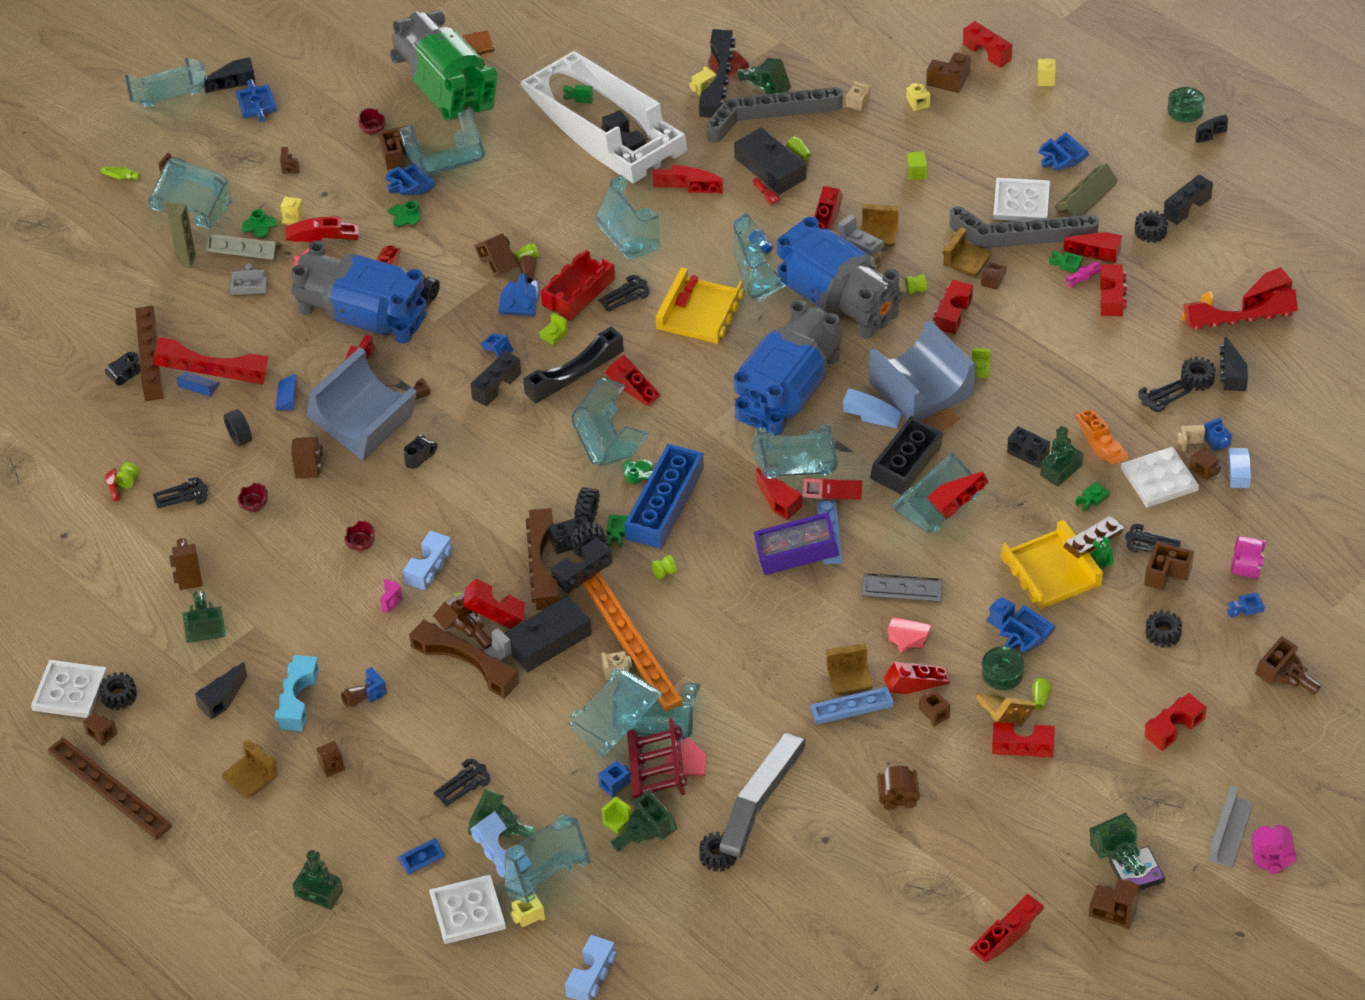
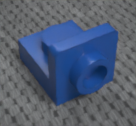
M492 333L480 343L484 350L494 351L497 358L505 351L513 352V348L506 335Z
M373 667L365 670V683L370 686L366 691L368 701L372 703L381 699L387 694L383 678Z

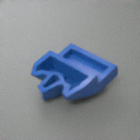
M1067 132L1055 141L1052 138L1041 145L1038 154L1045 156L1041 160L1043 168L1053 166L1054 170L1076 166L1089 156L1088 151Z
M414 163L403 170L398 166L388 172L385 177L390 182L387 185L389 194L421 195L435 187V181Z
M525 273L519 275L517 283L510 280L500 295L499 314L535 316L540 292L538 281L527 283Z
M1023 605L1014 617L1010 615L1001 625L1000 636L1009 638L1005 644L1009 652L1021 646V652L1025 653L1043 644L1056 628L1054 624Z

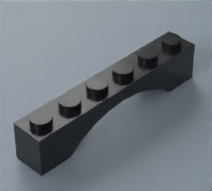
M712 29L710 40L711 54L716 59L719 70L714 81L701 92L699 117L711 118L725 102L723 99L727 98V88L725 87L729 86L728 73H731L732 69L730 60L733 61L734 50L732 48L736 47V38H733V30Z
M612 326L600 332L584 351L568 363L553 369H538L524 377V393L535 404L624 352L623 336Z

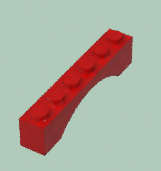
M1292 288L1274 290L1260 303L1239 311L1220 310L1202 301L1183 304L1186 326L1192 327V330L1202 329L1203 325L1210 324V327L1221 326V322L1237 324L1242 319H1245L1246 322L1256 321L1257 317L1262 316L1264 319L1275 318L1276 314L1291 316L1293 315L1292 312L1298 311L1296 289Z
M158 337L153 365L264 385L269 356L249 353L235 358H214L191 351L177 340Z

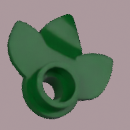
M410 200L404 205L397 204L387 210V213L395 216L394 226L403 227L407 223L411 225L418 223L421 209L416 201Z
M255 209L251 212L249 219L243 222L242 232H253L256 237L263 238L268 234L269 228L277 226V221L274 217L267 216L262 209Z
M641 459L637 462L626 460L622 466L625 480L631 484H637L641 479L648 480L653 472L651 471L653 463L646 459Z

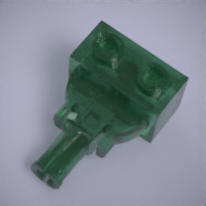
M767 58L759 66H752L750 70L740 69L737 73L739 80H747L755 86H760L764 89L765 94L784 93L791 89L782 59Z
M1064 426L1056 430V439L1052 441L1051 452L1040 463V476L1057 487L1083 465V453L1071 444V439L1068 438L1069 430Z
M197 591L194 592L195 610H193V605H190V611L182 612L187 643L226 637L221 606L213 607L212 603L208 602L209 608H207L205 592L199 591L200 597H198Z
M485 789L469 821L468 834L472 835L470 830L472 827L493 812H496L507 828L500 833L499 837L506 836L510 838L512 835L517 834L532 841L536 828L519 822V816L513 814L510 808L503 804V795Z
M648 790L633 801L635 810L631 814L629 822L623 825L625 831L611 840L610 843L619 852L630 842L639 844L643 840H651L656 837L662 841L676 831L677 826L673 815Z
M1126 812L1089 828L1090 846L1100 858L1108 857L1116 860L1120 865L1123 862L1124 865L1129 866L1135 876H1139V872L1143 874L1146 871L1145 865L1138 859L1140 850L1137 847L1136 825Z
M310 850L306 855V863L292 884L294 896L332 910L343 892L342 881L336 875L328 872L325 863L320 860V853L318 851L315 853V850Z

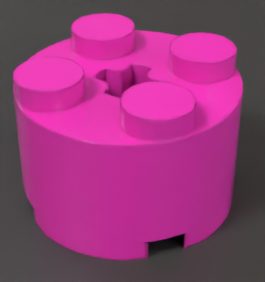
M1237 536L1234 546L1235 552L1231 562V574L1259 579L1260 567L1258 566H1263L1264 555L1261 552H1264L1266 540Z
M1266 825L1253 832L1251 843L1255 865L1269 870L1272 874H1276L1296 861L1294 838L1289 828L1283 825L1269 828V825Z

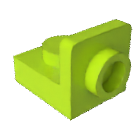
M556 313L551 314V323L539 332L540 338L552 345L556 344L568 333L567 320Z
M972 349L975 377L989 378L990 349Z

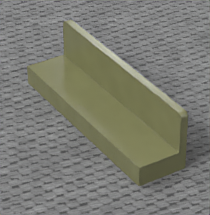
M1108 164L1095 167L1055 205L1057 211L1068 209L1072 216H1082L1117 182V178Z
M167 201L166 208L175 254L181 255L183 267L190 268L196 258V251L187 204Z
M207 233L205 251L275 260L277 245L281 246V243Z

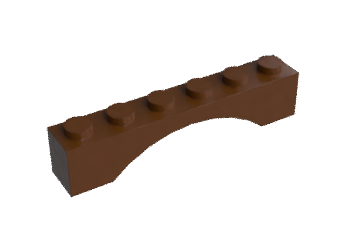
M154 306L135 308L145 401L164 399L160 366L153 365L158 334Z
M552 508L529 510V518H526V530L530 529V532L527 533V543L531 544V547H528L529 559L532 558V562H529V571L534 574V576H530L531 588H535V591H531L532 603H536L537 611L544 610L559 601L558 581L548 573L541 561L543 550L550 540L549 526L553 525Z
M423 619L409 634L411 647L425 655L455 657L475 667L485 679L488 689L504 699L519 684L518 671L513 666H508L498 658L486 654L482 649H477L470 645L466 640L455 637L451 632L439 628L435 623H430Z

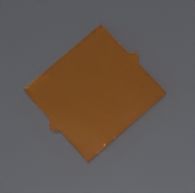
M488 30L461 35L480 56L485 53L494 52Z
M945 408L922 420V422L943 432L958 422L960 418L953 414L951 409Z

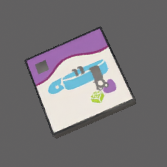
M1148 846L1109 859V863L1118 880H1130L1139 884V890L1165 883V877Z

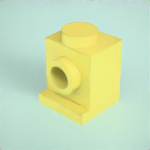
M704 66L703 71L692 76V82L689 83L690 89L700 96L701 92L714 81L716 74Z
M913 83L906 88V98L913 111L930 107V93L927 92L923 84Z
M284 197L281 204L282 224L291 225L302 220L304 216L302 199Z
M535 893L512 902L513 912H511V917L514 923H520L522 928L540 919L541 921L545 920L544 908Z

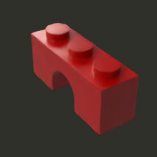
M976 21L963 28L964 46L974 52L984 47L988 54V61L999 68L1012 60L1013 44Z
M1101 264L1100 316H1123V309H1127V298H1123L1127 292V285H1123V283H1126V272H1123V264Z
M952 280L950 286H947L945 289L944 299H940L939 309L934 312L933 321L941 331L956 335L962 322V309L967 310L973 299V284Z
M477 578L465 587L464 607L508 629L517 626L523 621L525 602L509 594L498 602L492 595V586Z
M1190 693L1184 697H1179L1169 708H1164L1158 716L1147 721L1144 737L1163 751L1177 739L1178 728L1174 724H1183L1190 730L1205 720L1206 706Z
M993 722L992 754L1037 756L1042 758L1053 757L1055 726L1034 724V732L1029 736L1023 737L1015 733L1014 723Z

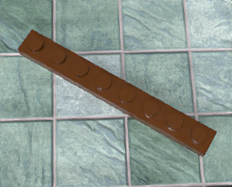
M64 737L48 748V752L52 757L154 839L158 840L172 828L171 823Z

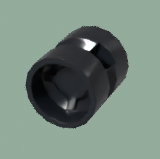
M423 275L424 288L420 295L426 301L432 302L438 295L440 282L431 277L426 279V276Z

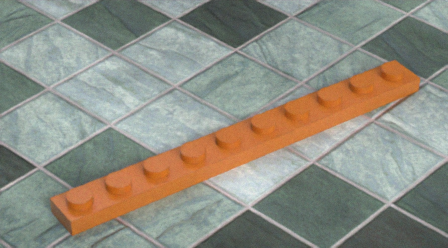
M598 572L594 577L582 583L627 655L631 657L632 663L663 711L667 712L683 705L681 697L601 574Z

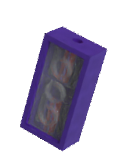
M829 512L754 531L759 560L764 575L840 555Z

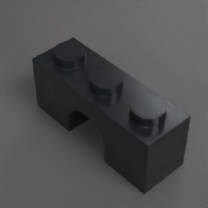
M621 110L602 117L603 125H601V129L604 132H608L615 127H619L622 145L635 151L646 144V139L638 130L629 131V119Z
M1200 174L1165 200L1164 217L1166 216L1169 221L1178 225L1189 216V210L1193 203L1201 207L1212 198L1213 182Z
M507 351L502 353L470 383L472 399L487 407L498 396V387L502 381L510 385L521 375L520 358Z
M594 538L581 547L582 562L574 563L565 558L551 567L552 577L558 581V585L567 593L578 588L582 583L613 563L611 549L598 538Z

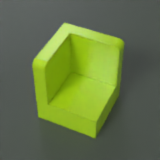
M924 151L907 152L909 180L927 179V163Z
M615 796L602 808L603 824L616 834H619L632 822L631 807Z

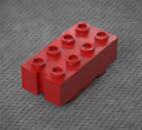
M585 250L582 254L578 253L572 259L573 262L570 265L566 264L561 269V273L559 275L555 274L550 279V283L540 291L542 306L552 312L558 311L560 316L569 321L615 280L614 264L603 258L602 264L596 259L593 260L588 250Z

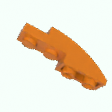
M1093 409L1075 414L1084 436L1102 461L1107 460L1110 465L1128 459V453L1110 434V427Z

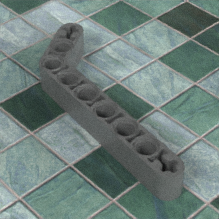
M838 87L729 98L707 122L708 140L711 142L721 141L737 121L840 110L843 107V91Z
M956 206L950 210V227L956 232L960 227L967 229L966 239L980 248L1064 242L1065 237L1098 233L1099 219L1093 215L986 224L963 207Z
M786 732L739 793L720 844V852L737 858L742 857L756 815L801 756L806 744L805 738Z

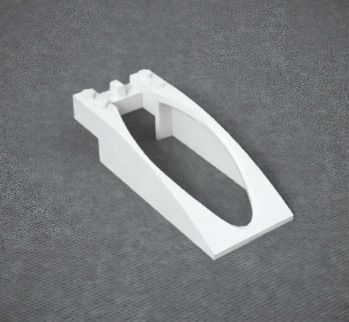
M575 51L520 82L521 86L536 104L572 140L598 161L632 183L647 176L646 170L648 168L654 167L658 169L661 167V161L668 156L675 159L688 151L685 134L663 121L660 103ZM556 73L566 74L587 86H593L595 91L628 113L640 126L650 142L635 151L622 145L619 127L604 132L555 101L549 86L550 77Z

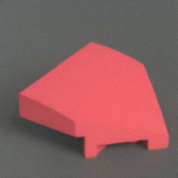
M893 617L888 627V641L897 644L898 650L901 653L907 652V649L910 647L921 649L931 632V625Z
M687 737L681 741L684 774L705 776L707 755ZM672 754L665 756V764L673 762ZM674 770L665 772V774H674Z

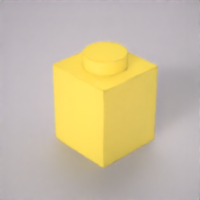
M1038 59L1037 86H1055V59Z

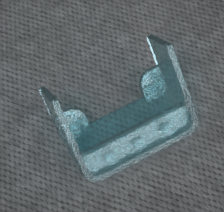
M185 58L186 66L144 78L129 74L125 75L130 102L144 105V107H151L155 102L188 93H201L205 83V63Z
M472 108L458 113L463 130L457 131L453 135L455 147L425 155L422 146L418 144L413 125L399 129L407 157L424 175H433L475 163L484 158L485 152Z
M602 377L577 406L571 418L572 424L591 463L598 466L630 458L649 436L647 432L624 426L620 433L617 434L611 420L617 413L615 398L625 386L622 383Z

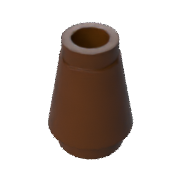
M523 256L518 263L521 274L525 273L527 283H531L534 281L536 261L532 256Z
M366 684L346 688L341 692L342 702L346 707H354L368 698L366 689L370 686Z

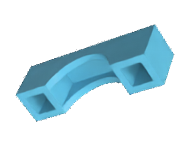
M294 655L292 663L288 664V678L284 679V693L280 694L279 697L280 708L276 709L275 721H278L279 730L303 732L307 713L305 703L297 700L296 696L304 688L316 684L319 665L317 657Z

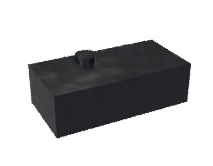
M762 127L734 142L735 159L779 195L806 180V163Z
M910 416L872 464L870 479L903 496L940 449L943 433Z
M566 596L503 634L510 639L511 656L528 673L592 635L591 619L569 596Z

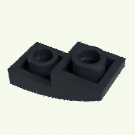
M1220 115L1200 124L1196 128L1195 142L1213 140V134L1227 132V115Z

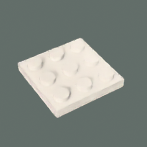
M996 178L993 220L1026 221L1047 219L1050 181Z
M1173 446L1121 463V470L1146 508L1199 490L1198 483Z
M49 660L31 704L32 711L87 718L92 714L100 693L99 684L102 683V679L107 675L106 667Z
M490 875L429 890L444 944L506 929Z

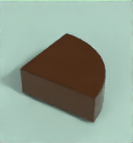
M423 378L418 380L413 387L417 391L415 400L431 394Z

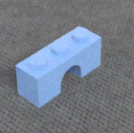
M429 531L421 543L422 555L426 559L411 558L404 568V584L426 590L428 585L433 583L438 570L440 571L443 568L446 558L451 556L453 551L451 537Z
M493 812L470 830L472 831L473 839L484 848L485 856L496 865L497 873L508 880L531 862L520 846L510 851L500 847L498 837L507 828L496 812Z
M593 935L590 936L582 951L583 963L592 967L588 970L573 968L565 983L566 997L575 1000H592L599 993L601 981H605L607 978L610 964H614L617 952H615L614 942Z

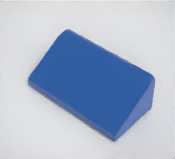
M188 372L177 377L179 387L207 396H211L219 385V382Z
M296 374L278 382L276 410L295 409Z
M434 838L398 856L397 859L407 874H410L445 857L437 839Z

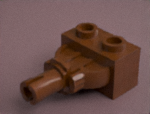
M178 539L176 542L177 547H172L173 555L169 556L171 567L176 569V572H172L174 584L178 583L180 590L203 586L195 543L188 545L186 539Z
M464 592L446 600L433 615L444 630L454 626L464 632L469 638L474 637L484 650L492 645V639L483 630L485 625L480 621L479 614L463 606Z
M1281 636L1260 660L1255 674L1270 685L1275 681L1281 684H1289L1294 688L1301 685L1315 695L1322 685L1307 675L1308 669L1302 666L1300 658L1296 655L1298 646Z

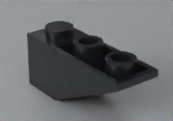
M251 58L233 60L203 78L205 93L247 85L248 80L251 84L250 79L256 83Z
M1224 337V343L1220 344L1219 351L1220 356H1223V358H1220V369H1223L1220 372V383H1224V390L1246 391L1248 365L1230 340Z
M242 662L238 666L233 667L230 671L216 678L213 682L195 693L197 706L211 720L229 708L247 678L245 663Z

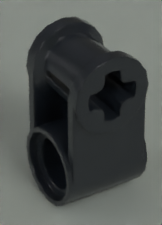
M127 352L119 359L111 362L105 368V374L116 385H123L141 372L137 353Z
M419 434L404 447L405 466L410 469L418 468L435 454L438 444L427 440L423 434Z

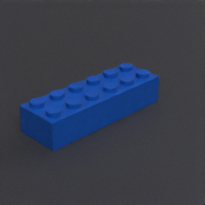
M667 444L624 524L625 539L662 549L704 469L702 452Z

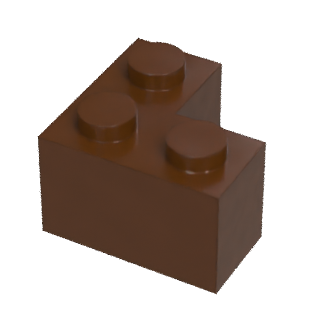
M954 52L949 63L932 59L927 68L926 86L959 93L970 73L971 56Z
M413 125L378 131L380 147L387 170L395 169L398 166L404 167L403 155L418 152Z
M503 233L474 245L480 261L487 260L493 276L500 275L518 266L516 263L517 257L511 252L509 247V239Z
M318 437L292 439L291 455L295 478H318L319 470H322V459L320 456H323V445H319Z
M1156 542L1146 568L1144 586L1164 590L1168 576L1188 580L1193 566L1194 551Z
M1119 879L1115 890L1110 887L1097 885L1090 902L1089 917L1129 929L1137 910L1139 884L1130 880Z

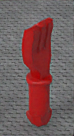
M759 178L752 180L753 185L764 194V199L770 205L780 201V198L773 191H770Z
M696 275L690 277L684 291L678 295L675 305L686 307L690 299V293L693 292V288L698 282Z
M116 468L105 474L106 482L110 484L109 489L113 501L120 499L118 484L115 482V477L117 476Z

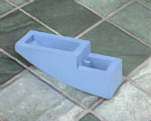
M849 388L843 400V412L860 415L861 421L898 428L902 412L888 403L869 394Z
M1228 448L1230 488H1250L1251 473L1248 448Z

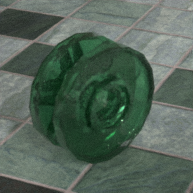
M1191 87L1174 89L1168 96V115L1176 121L1185 123L1200 119L1204 112V95L1199 90Z
M1004 646L995 647L987 651L982 658V677L984 682L997 690H1008L1019 685L1024 675L1022 655L1017 650Z

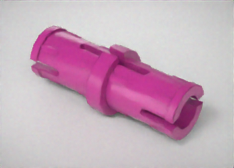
M1094 261L1085 268L1081 267L1076 273L1065 278L1066 283L1071 281L1067 285L1071 288L1081 281H1087L1090 276L1100 272V266L1094 269L1099 263Z

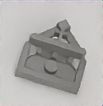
M249 263L245 265L244 270L232 272L233 279L230 281V295L267 292V278L265 277L264 270H256Z

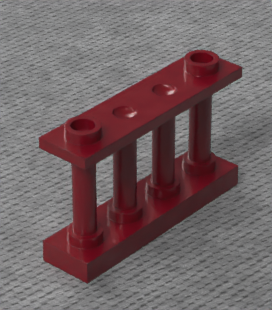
M673 718L669 719L670 730L642 737L638 736L635 729L627 731L632 796L639 807L647 805L646 797L650 793L677 786L681 795H686L685 786L688 783L683 771L680 741L683 733L680 725H676ZM671 738L672 746L647 753L642 752L644 745ZM670 754L673 756V762L649 769H645L643 766L648 760ZM674 770V779L648 786L645 784L647 777Z

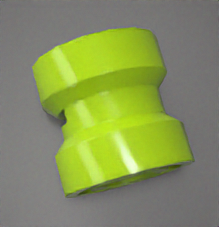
M924 274L917 275V277H905L908 295L914 294L916 291L927 292V282Z
M126 462L122 465L121 472L115 477V482L122 488L130 489L134 484V479L140 474V470L135 464Z
M671 555L665 556L663 560L651 562L653 573L658 580L664 578L667 574L677 573V567Z

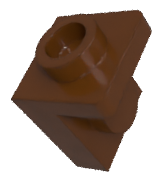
M281 147L280 162L282 174L300 173L298 158H293L292 154H289L288 147Z
M989 262L983 268L980 284L997 289L1000 278L1006 274L1007 267Z

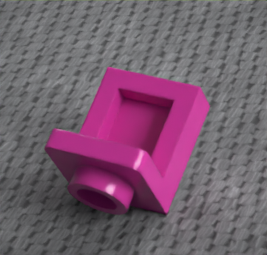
M386 578L383 581L385 593L380 597L382 611L389 613L398 606L403 597L401 586L397 582H392Z

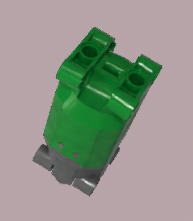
M442 10L428 13L414 12L408 18L393 22L394 34L392 35V40L395 48L390 51L392 62L394 64L407 62L410 65L412 80L435 106L441 110L445 121L461 118L463 109L469 106L477 113L494 108L498 78L495 67H487L482 57L456 30L441 26L445 24V15Z

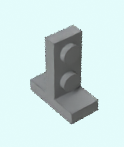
M849 215L838 223L840 237L863 252L873 256L884 247V241L857 229L855 216Z

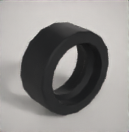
M239 409L224 414L223 418L226 429L236 446L252 441L250 427Z

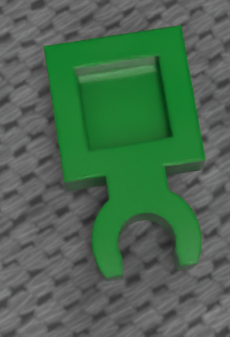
M569 85L564 86L563 92L565 93L563 99L570 100L575 98V102L592 104L593 86L575 85V88Z
M1052 251V258H1049L1050 265H1060L1061 270L1073 273L1078 271L1083 262V256L1065 252V255H1061L1058 251Z
M1094 482L1083 490L1082 496L1076 498L1075 505L1078 506L1083 503L1082 511H1087L1091 504L1098 506L1109 498L1110 491L1098 482Z
M609 514L606 530L607 535H610L607 539L609 547L612 546V542L615 540L618 541V546L622 547L623 541L621 536H625L624 524L628 515Z
M1103 536L1101 544L1094 540L1093 545L1097 550L1092 551V558L1100 569L1112 565L1113 549L1110 547V540L1106 536Z

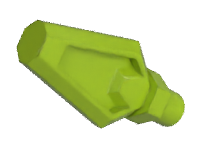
M102 167L101 169L102 174L119 180L126 178L128 180L140 179V173L129 170L127 167Z

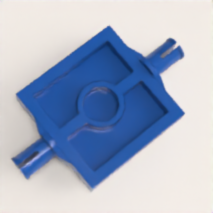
M250 79L251 84L249 80L247 81L248 88L236 91L243 119L258 116V121L262 122L263 120L264 122L266 120L264 114L277 111L269 84L255 86L254 81Z

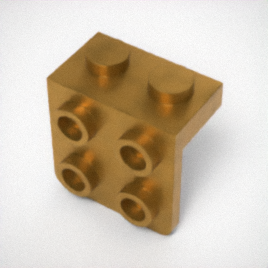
M863 203L861 230L884 241V246H894L899 223V206Z
M960 227L956 233H953L950 242L942 250L944 255L943 265L972 276H977L991 257V252L966 243L967 229Z
M865 643L826 650V666L834 694L840 695L873 688L867 664V648Z
M978 693L976 695V698L980 701L979 704L990 712L991 718L996 722L1024 724L1036 707L1030 700L1004 699L1001 695Z
M248 739L242 743L245 756L222 773L223 780L245 798H250L278 776L275 758L270 754L267 755L259 744H254Z

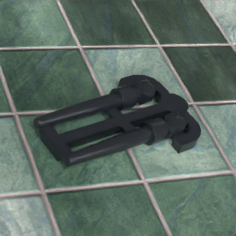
M630 275L626 277L628 283L598 299V302L608 312L630 301H634L638 297L644 299L650 294L647 281L641 279L638 275ZM622 297H625V299H623V300L617 302L616 304H614V305H612V306H610V307L608 306V304H610V303H612V302H614V301H616V300H618V299H620V298H622Z
M1179 379L1157 389L1154 388L1149 392L1146 387L1141 388L1138 391V397L1142 400L1143 406L1149 407L1154 412H1161L1165 410V406L1168 403L1190 393L1191 390L1183 380ZM1182 388L1185 390L1171 397L1168 396ZM1164 397V399L1160 400L1159 402H1155L1154 405L1152 404V402Z
M193 477L188 479L189 483H181L182 485L153 493L154 501L157 508L186 501L190 502L193 499H196L197 505L202 504L207 500V485L203 484L200 478ZM178 491L177 494H173V495L166 496V497L159 498V499H158V497H157V496H160V495H164V494L173 493V492Z
M1133 524L1130 527V531L1125 535L1127 549L1138 553V549L1144 552H1152L1156 542L1180 547L1181 540L1153 534L1150 531L1143 532L1144 525ZM1135 541H1140V542L1149 543L1150 546H1148V544H1144V543L1140 544L1139 542H1135Z
M475 759L465 760L461 763L465 770L462 769L458 772V775L446 782L433 794L446 807L469 791L476 789L478 785L485 787L490 783L491 778L484 764H479ZM478 774L480 775L479 777L476 778V781H475V780L471 781V782L469 783V785L467 786L466 783H467L468 781H470L471 779H473L474 777H476ZM461 786L464 788L448 801L445 799Z

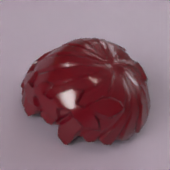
M369 107L364 109L358 117L360 129L369 135L382 131L386 124L385 116L375 108Z
M253 482L249 487H242L240 494L237 496L239 507L249 512L262 510L268 500V491L264 485Z
M360 520L354 526L347 527L346 534L344 535L347 547L357 551L369 549L375 540L374 527L369 522Z

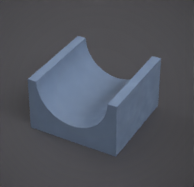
M931 320L924 323L919 339L903 355L887 360L876 348L869 353V382L894 408L902 412V416L906 420L912 416L923 422L974 395L975 363Z
M360 347L310 391L306 416L363 461L412 416L417 391L411 387L405 393H397L386 387L371 371L366 360V351Z

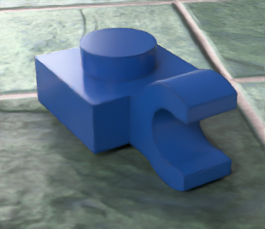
M1257 592L1239 596L1238 601L1229 602L1230 609H1227L1229 617H1235L1241 612H1244L1245 616L1264 612L1265 606Z

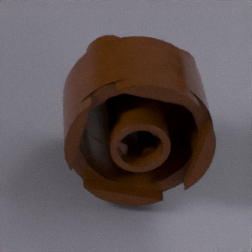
M892 766L886 768L885 773H878V795L880 803L884 805V809L893 810L896 806L913 808L917 805V801L920 798L918 773L915 769L910 771L908 766Z

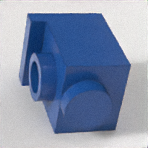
M1220 417L1204 424V440L1214 451L1231 445L1232 434L1223 425Z
M1003 596L998 598L990 606V616L986 621L1000 630L1001 625L1010 615L1014 617L1015 604Z
M616 760L598 773L599 787L612 798L615 797L619 790L631 782L629 768L621 765Z

